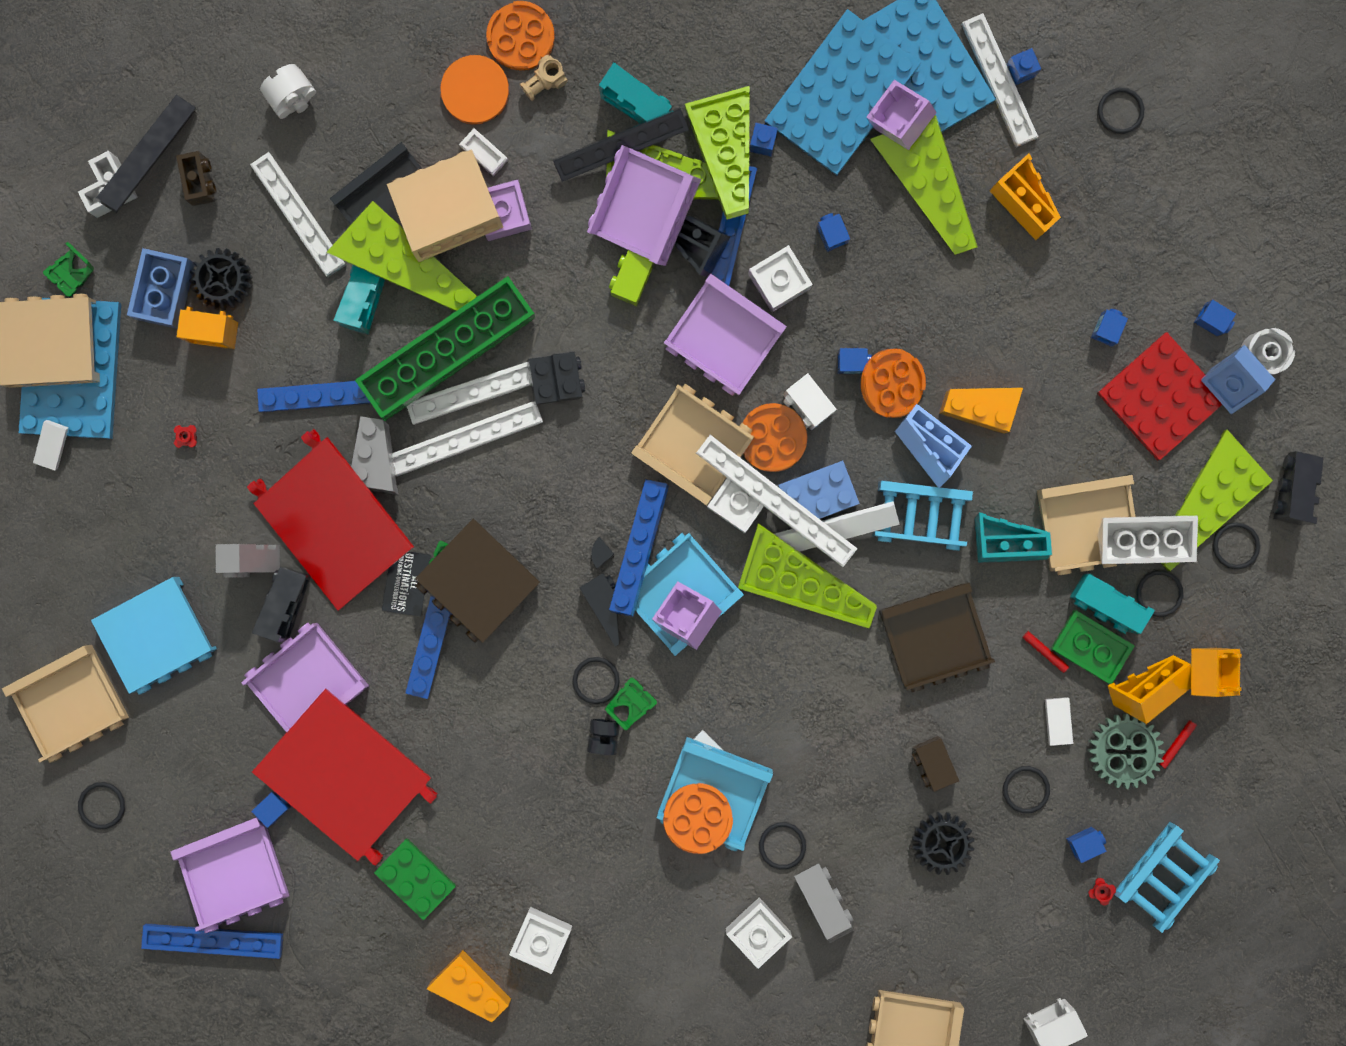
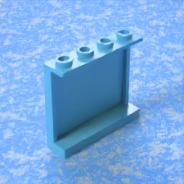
M681 533L672 541L675 545L669 551L664 548L655 556L658 561L652 566L649 563L647 564L635 611L664 642L674 656L683 650L687 644L662 630L652 618L677 581L712 600L722 611L720 616L744 595L690 533L686 536Z
M172 577L91 620L129 694L137 692L140 695L152 689L151 684L157 681L161 684L171 679L170 674L177 670L179 673L190 669L192 667L190 663L196 660L203 662L212 657L211 652L217 650L216 646L212 647L187 601L181 589L183 583L180 577Z
M686 737L660 805L657 819H660V822L663 824V813L667 801L678 789L686 785L698 783L713 786L727 798L732 810V829L723 844L732 851H737L738 849L744 851L747 836L766 787L773 776V769Z

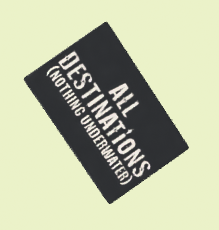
M409 551L388 569L382 611L421 616L424 595L415 587L417 582L414 579L427 567L431 555Z

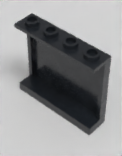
M400 142L330 197V200L350 224L374 201L403 228L387 184L397 178L413 174L422 168L405 145Z

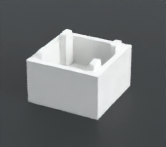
M789 245L753 266L748 272L771 312L807 292L813 285Z
M808 373L783 394L785 397L784 404L787 407L792 406L802 418L806 429L809 427L811 431L837 410Z
M728 478L707 506L708 509L743 533H746L764 507Z
M760 898L754 901L725 928L726 935L758 969L792 938L791 931Z
M530 907L509 955L552 974L570 934L572 925Z
M1059 998L1057 999L1058 1002L1032 1015L1028 1013V1017L1024 1018L1037 1046H1069L1088 1036L1075 1009L1066 999L1061 1000Z

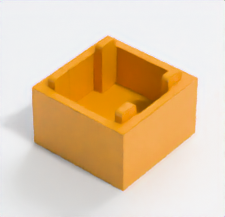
M187 307L186 310H180L177 338L191 344L235 349L238 322L233 320V316H226L224 311H220L219 315L193 311L192 307Z
M1192 648L1191 695L1210 697L1240 695V658L1242 657L1240 649Z

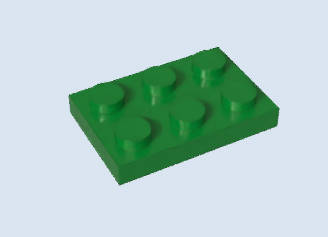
M1073 610L1050 649L1107 684H1112L1135 645L1077 610Z
M408 838L374 872L423 921L456 887Z

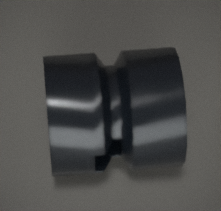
M591 719L589 732L592 734V737L588 739L587 752L601 755H616L618 741L615 740V737L619 735L620 725L613 720ZM600 736L607 737L606 741H600Z

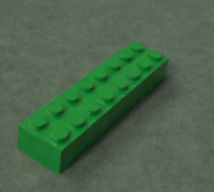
M507 276L355 381L379 416L386 421L534 320L535 313L509 276Z

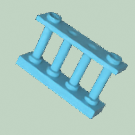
M879 481L878 491H883V496H885L884 504L894 502V497H897V493L906 494L908 502L904 534L890 533L891 527L881 529V532L874 531L872 535L877 536L878 541L892 542L893 538L944 544L946 549L960 551V546H967V542L959 541L962 506L965 505V501H972L973 491ZM920 496L929 497L928 501H931L927 537L913 535L916 505ZM942 499H950L951 504H953L949 540L936 538L939 505Z
M1171 822L1168 823L1117 887L1114 894L1124 903H1127L1128 900H1133L1156 919L1152 926L1162 933L1173 925L1175 916L1207 876H1211L1217 870V864L1220 861L1211 854L1206 858L1200 855L1181 839V834L1184 831ZM1176 846L1199 865L1192 876L1167 857L1166 853L1171 847ZM1157 864H1162L1185 883L1177 894L1152 875V870ZM1143 882L1150 884L1171 901L1163 912L1138 893V888Z

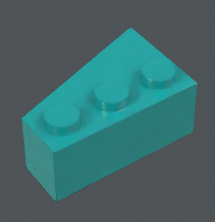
M616 63L612 64L599 84L601 99L638 123H643L672 111L671 102L667 98L655 94L647 85L638 81Z
M352 265L350 280L344 290V295L333 321L344 328L369 335L385 279Z
M980 512L976 515L975 531L978 563L1047 560L1052 556L1050 532L1023 524L1018 525L1005 519L987 516Z
M1083 574L1070 595V598L1075 600L1074 605L1085 611L1089 608L1095 612L1094 617L1105 623L1107 620L1115 624L1113 628L1123 634H1126V632L1141 634L1155 611L1149 606L1148 608L1143 607L1135 602L1134 598L1129 595L1128 597L1123 595L1111 585L1091 574Z

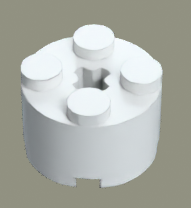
M295 64L276 70L278 75L273 79L268 76L264 80L260 91L280 119L287 117L295 111L297 113L305 111L309 106L307 102L316 94L312 84Z
M1277 328L1256 332L1248 336L1241 345V347L1245 345L1271 375L1286 370L1293 362L1295 356L1291 337L1286 332Z

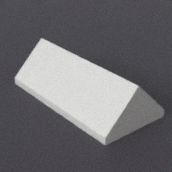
M1198 516L1102 518L1097 535L1101 563L1197 562Z

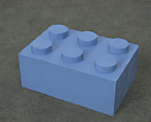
M142 248L127 316L136 320L178 329L180 310L185 309L190 288L189 279L192 278L190 270H194L195 266L193 261L188 258Z
M843 461L777 486L819 519L860 504Z

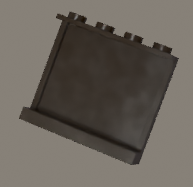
M474 518L414 579L417 582L415 587L423 595L426 593L430 594L434 598L432 603L440 611L445 609L451 615L448 618L457 627L462 625L468 630L465 634L474 643L477 641L483 643L540 583Z
M963 583L879 610L904 689H911V692L924 689L925 684L931 682L933 685L946 682L947 677L953 675L955 678L968 675L969 670L975 668L977 671L990 668L989 664L995 662L991 658L970 593L973 592L970 583Z

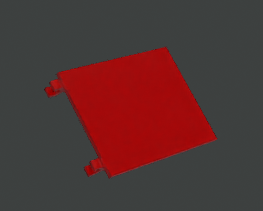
M313 429L311 432L307 431L301 436L303 442L310 446L312 451L268 491L262 479H258L256 482L252 481L247 488L258 497V500L253 504L339 611L414 546L330 439L327 437L321 442L318 432Z
M327 688L252 771L255 776L358 861L364 855L375 866L380 862L383 855L371 847L373 843L418 793L430 804L438 794L426 785L431 779L427 773Z

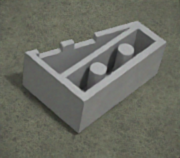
M360 416L351 467L370 491L399 495L396 485V472L393 464L389 425L384 420Z
M216 544V573H223L224 578L250 577V573L275 572L280 568V545Z
M817 864L794 876L829 943L854 931L851 925L854 920L849 910H843L839 903L843 899L838 889H832L828 882L832 878L826 867L821 868Z

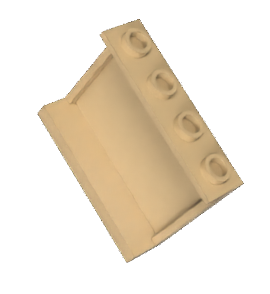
M472 149L460 152L457 156L441 160L435 165L419 169L413 174L397 178L387 184L409 245L418 262L504 227Z
M74 294L73 298H65L63 295H52L50 299L42 300V297H27V301H19L18 298H5L4 302H0V386L15 388L100 383V373L95 372L91 306V304H96V300L89 298L87 294Z
M684 384L683 387L677 385L676 390L631 453L702 503L708 505L727 477L697 455L696 452L711 435L737 456L741 457L754 439V436L751 435L753 430L743 423L740 426L732 421L734 417L726 411L722 410L719 413L713 408L715 404L707 398L703 397L701 400L694 395L696 391L687 384Z
M1133 475L1037 490L1043 530L1051 534L1052 556L1048 558L1050 571H1057L1058 575L1072 573L1071 569L1080 567V572L1094 570V565L1102 564L1097 536L1102 518L1136 517L1130 486L1134 484ZM1102 564L1103 568L1117 566V564Z
M92 645L82 646L2 688L6 697L12 696L43 756L38 759L39 763L46 760L52 763L63 757L62 752L66 750L73 752L83 747L81 742L87 739L92 742L103 736L102 731L108 728L110 731H113L123 726L122 721L129 718Z
M878 990V997L874 996L872 1010L875 1011L874 1020H870L869 1034H872L871 1043L867 1042L866 1046H959L964 1007L960 1002Z

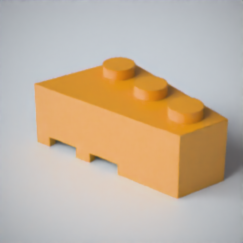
M1028 153L990 189V192L1024 229L1037 240L1061 217L1049 192L1045 191L1040 181L1042 178L1039 172H1036L1031 162L1032 157Z
M1023 388L950 389L945 393L939 414L1005 434L1010 432Z
M1172 655L1147 667L1148 671L1136 676L1133 673L1127 676L1128 680L1118 685L1115 683L1107 685L1113 705L1145 724L1149 723L1191 689L1190 663Z
M464 950L427 987V990L490 1022H493L509 1006L511 998Z

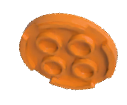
M514 1L497 10L492 15L487 26L486 38L493 57L500 64L520 71L539 66V60L546 55H550L554 46L555 33L549 16L541 7L527 1Z
M469 55L456 60L445 71L441 81V97L445 107L453 117L467 124L478 125L495 118L497 115L499 116L504 110L509 98V84L503 69L495 61L480 55Z
M886 349L876 353L866 363L861 376V391L866 404L872 411L884 417L898 418L909 414L914 406L919 403L923 390L925 391L926 377L921 363L917 358H914L910 353L902 349Z
M777 403L764 404L753 409L744 419L743 424L753 430L751 435L754 436V439L743 455L756 468L768 472L783 471L795 465L804 454L807 446V430L802 418L793 409Z
M703 783L686 785L673 793L667 801L663 813L664 829L670 841L679 849L692 854L708 853L717 849L728 838L733 824L732 810L727 798L715 787Z

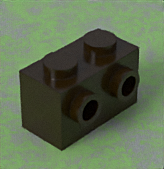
M199 151L176 155L185 200L192 206L215 202L214 194L217 191L214 181L210 179L209 172H212V166L209 158H206Z

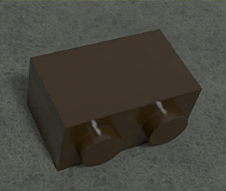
M939 736L913 746L915 753L912 754V757L917 767L921 765L924 772L921 778L926 788L930 787L935 792L959 782L944 743Z

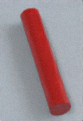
M1029 631L1022 636L1025 641L1064 673L1069 668V665Z
M1190 720L1161 758L1164 762H1158L1161 767L1167 768L1197 725Z

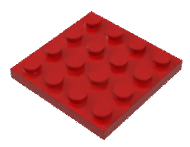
M1167 332L1163 333L1097 392L1101 399L1157 461L1168 454L1222 405L1201 381L1205 376L1202 370Z

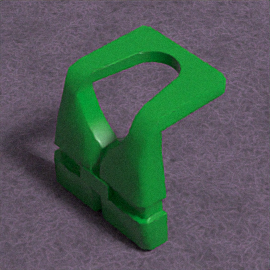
M66 242L65 244L70 250L56 260L54 265L46 268L43 274L52 283L56 284L67 297H72L77 292L76 289L79 286L81 287L94 271V267L69 242ZM75 255L87 265L86 268L73 269Z
M631 677L625 683V687L621 688L613 700L606 706L605 711L627 731L635 721L646 714L648 709H652L657 704V700L648 691H643V686L634 677ZM623 705L629 707L627 721H622L615 715L614 707Z

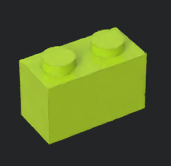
M628 250L626 256L622 255L617 267L620 268L618 276H613L609 285V289H612L611 296L637 306L654 263L649 261L650 259Z

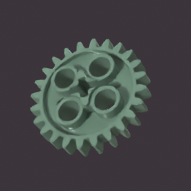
M1123 713L1122 720L1117 714L1114 715V721L1105 718L1107 725L1098 724L1101 731H1092L1096 739L1088 741L1094 745V748L1087 749L1088 752L1094 754L1093 757L1089 758V761L1097 763L1092 769L1095 771L1101 770L1098 777L1101 779L1106 777L1105 782L1108 784L1114 781V786L1117 788L1121 786V783L1125 789H1129L1130 783L1133 787L1138 788V781L1146 785L1145 777L1148 776L1154 779L1152 770L1160 771L1156 763L1164 762V760L1158 757V754L1165 753L1164 750L1158 749V746L1164 743L1161 740H1156L1160 733L1157 731L1151 732L1154 728L1153 724L1146 725L1133 716L1130 719L1126 713ZM1117 733L1119 741L1117 744L1111 745L1110 737ZM1136 734H1140L1142 737V741L1138 745L1133 743V738ZM1126 748H1130V749H1132V750L1146 749V752H1145V753H1135V752H1127L1126 754H1122V753H1120V752L1106 753V749H1116V750H1125ZM1114 757H1118V766L1115 768H1111V759ZM1140 757L1142 759L1141 766L1134 768V759Z

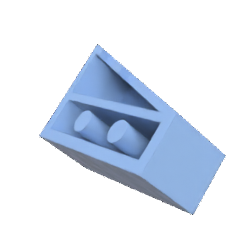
M918 404L907 414L895 431L938 488L951 477L971 448L968 442Z

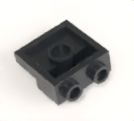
M575 351L527 360L534 405L576 400L582 397V393L585 392V383L583 379H579L578 370H581L582 365L579 356L576 357Z

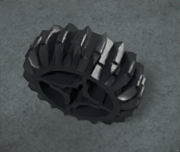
M216 248L214 255L211 250H207V258L201 254L199 255L202 260L201 263L193 262L197 269L190 270V273L195 278L189 279V282L196 285L191 290L194 293H198L196 298L203 300L205 306L211 304V308L215 310L218 306L222 310H226L228 303L231 308H235V300L241 304L243 301L240 296L244 295L247 297L249 295L244 291L245 288H252V285L247 280H251L253 277L251 274H246L251 268L248 265H244L246 260L243 257L239 258L237 252L231 254V250L227 248L223 252L220 248ZM219 262L232 263L229 267L225 266L222 269L214 266V264ZM207 271H209L210 278L205 286V276ZM237 272V283L233 287L232 279L236 276L235 273ZM216 273H218L219 275L224 276V277H222V278H224V281H223V282H224L226 285H224V284L218 282V281H220V280H218V277H219V276H218ZM220 289L228 292L224 296L210 295L213 291L217 292Z
M937 812V819L934 820L930 814L928 815L929 823H926L923 819L920 821L924 826L923 829L915 827V831L920 835H914L912 839L919 843L913 844L912 849L920 851L916 852L914 856L916 859L922 858L920 865L922 867L927 865L929 872L935 868L936 874L940 875L942 868H944L945 874L950 875V868L952 867L957 873L959 869L956 865L960 864L962 867H966L965 862L962 860L964 858L971 860L972 858L967 854V851L972 852L975 849L973 846L968 845L975 841L973 837H967L972 833V830L970 828L964 829L967 823L964 820L959 822L960 817L957 815L951 819V814L946 812L943 819L942 814ZM939 826H951L957 829L958 832L955 834H943ZM933 830L934 840L925 848L926 838ZM939 835L945 841H948V843H946L947 846L945 847L946 850L942 848L940 845L938 846V844H941L939 842L941 840ZM961 839L960 849L954 856L952 848ZM940 852L944 854L947 860L937 861L928 855Z

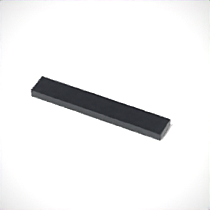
M176 94L98 194L96 201L117 214L194 114L196 107Z
M679 107L555 158L553 162L563 182L614 161L615 154L622 145L639 151L686 132L689 129Z

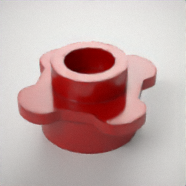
M177 425L174 428V433L176 434L174 445L178 448L182 446L195 447L197 444L196 427L193 425L188 427Z
M1097 878L1095 886L1089 890L1088 894L1090 898H1096L1100 901L1101 905L1105 906L1109 904L1113 894L1116 893V887L1105 883L1103 878Z

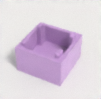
M894 80L866 118L875 130L909 150L935 116L936 111L929 100Z
M518 180L488 188L504 226L499 230L486 234L485 236L488 241L532 229Z
M677 581L652 620L662 630L697 650L722 611L712 600Z

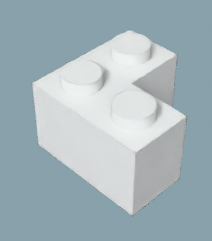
M110 151L88 161L98 182L78 191L87 211L97 218L112 211L96 201V197L121 166L118 157ZM135 191L131 194V196L124 204L138 197Z

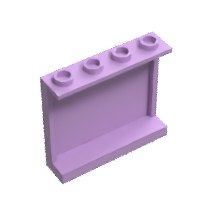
M622 145L615 154L614 166L606 177V186L603 193L597 199L598 206L595 213L589 219L587 232L598 235L650 259L649 261L655 264L666 266L701 179Z
M710 274L664 343L667 345V351L676 357L678 354L685 357L686 360L684 362L695 370L697 367L705 371L703 376L712 382L718 380L724 384L722 389L733 396L735 393L740 395L787 326Z
M306 623L298 630L299 635L294 639L290 637L280 645L282 649L276 654L272 652L262 660L264 664L258 669L254 667L244 675L246 679L241 682L243 685L249 686L286 732L325 688L347 705L369 687L367 682L318 623H312L311 625Z
M258 818L170 851L173 860L179 861L199 927H196L195 931L204 930L205 934L219 929L218 924L226 922L229 925L238 922L241 915L248 913L249 917L262 912L261 907L269 905L272 908L284 903L283 899L289 897L268 829Z

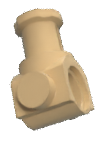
M549 55L539 60V68L534 71L535 76L526 83H520L521 88L531 101L543 89H560L568 82L561 63ZM551 68L559 70L555 76H550L547 72Z

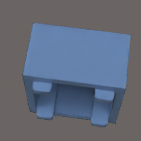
M1243 345L1212 367L1201 381L1229 413L1233 414L1266 392L1275 379L1252 352Z

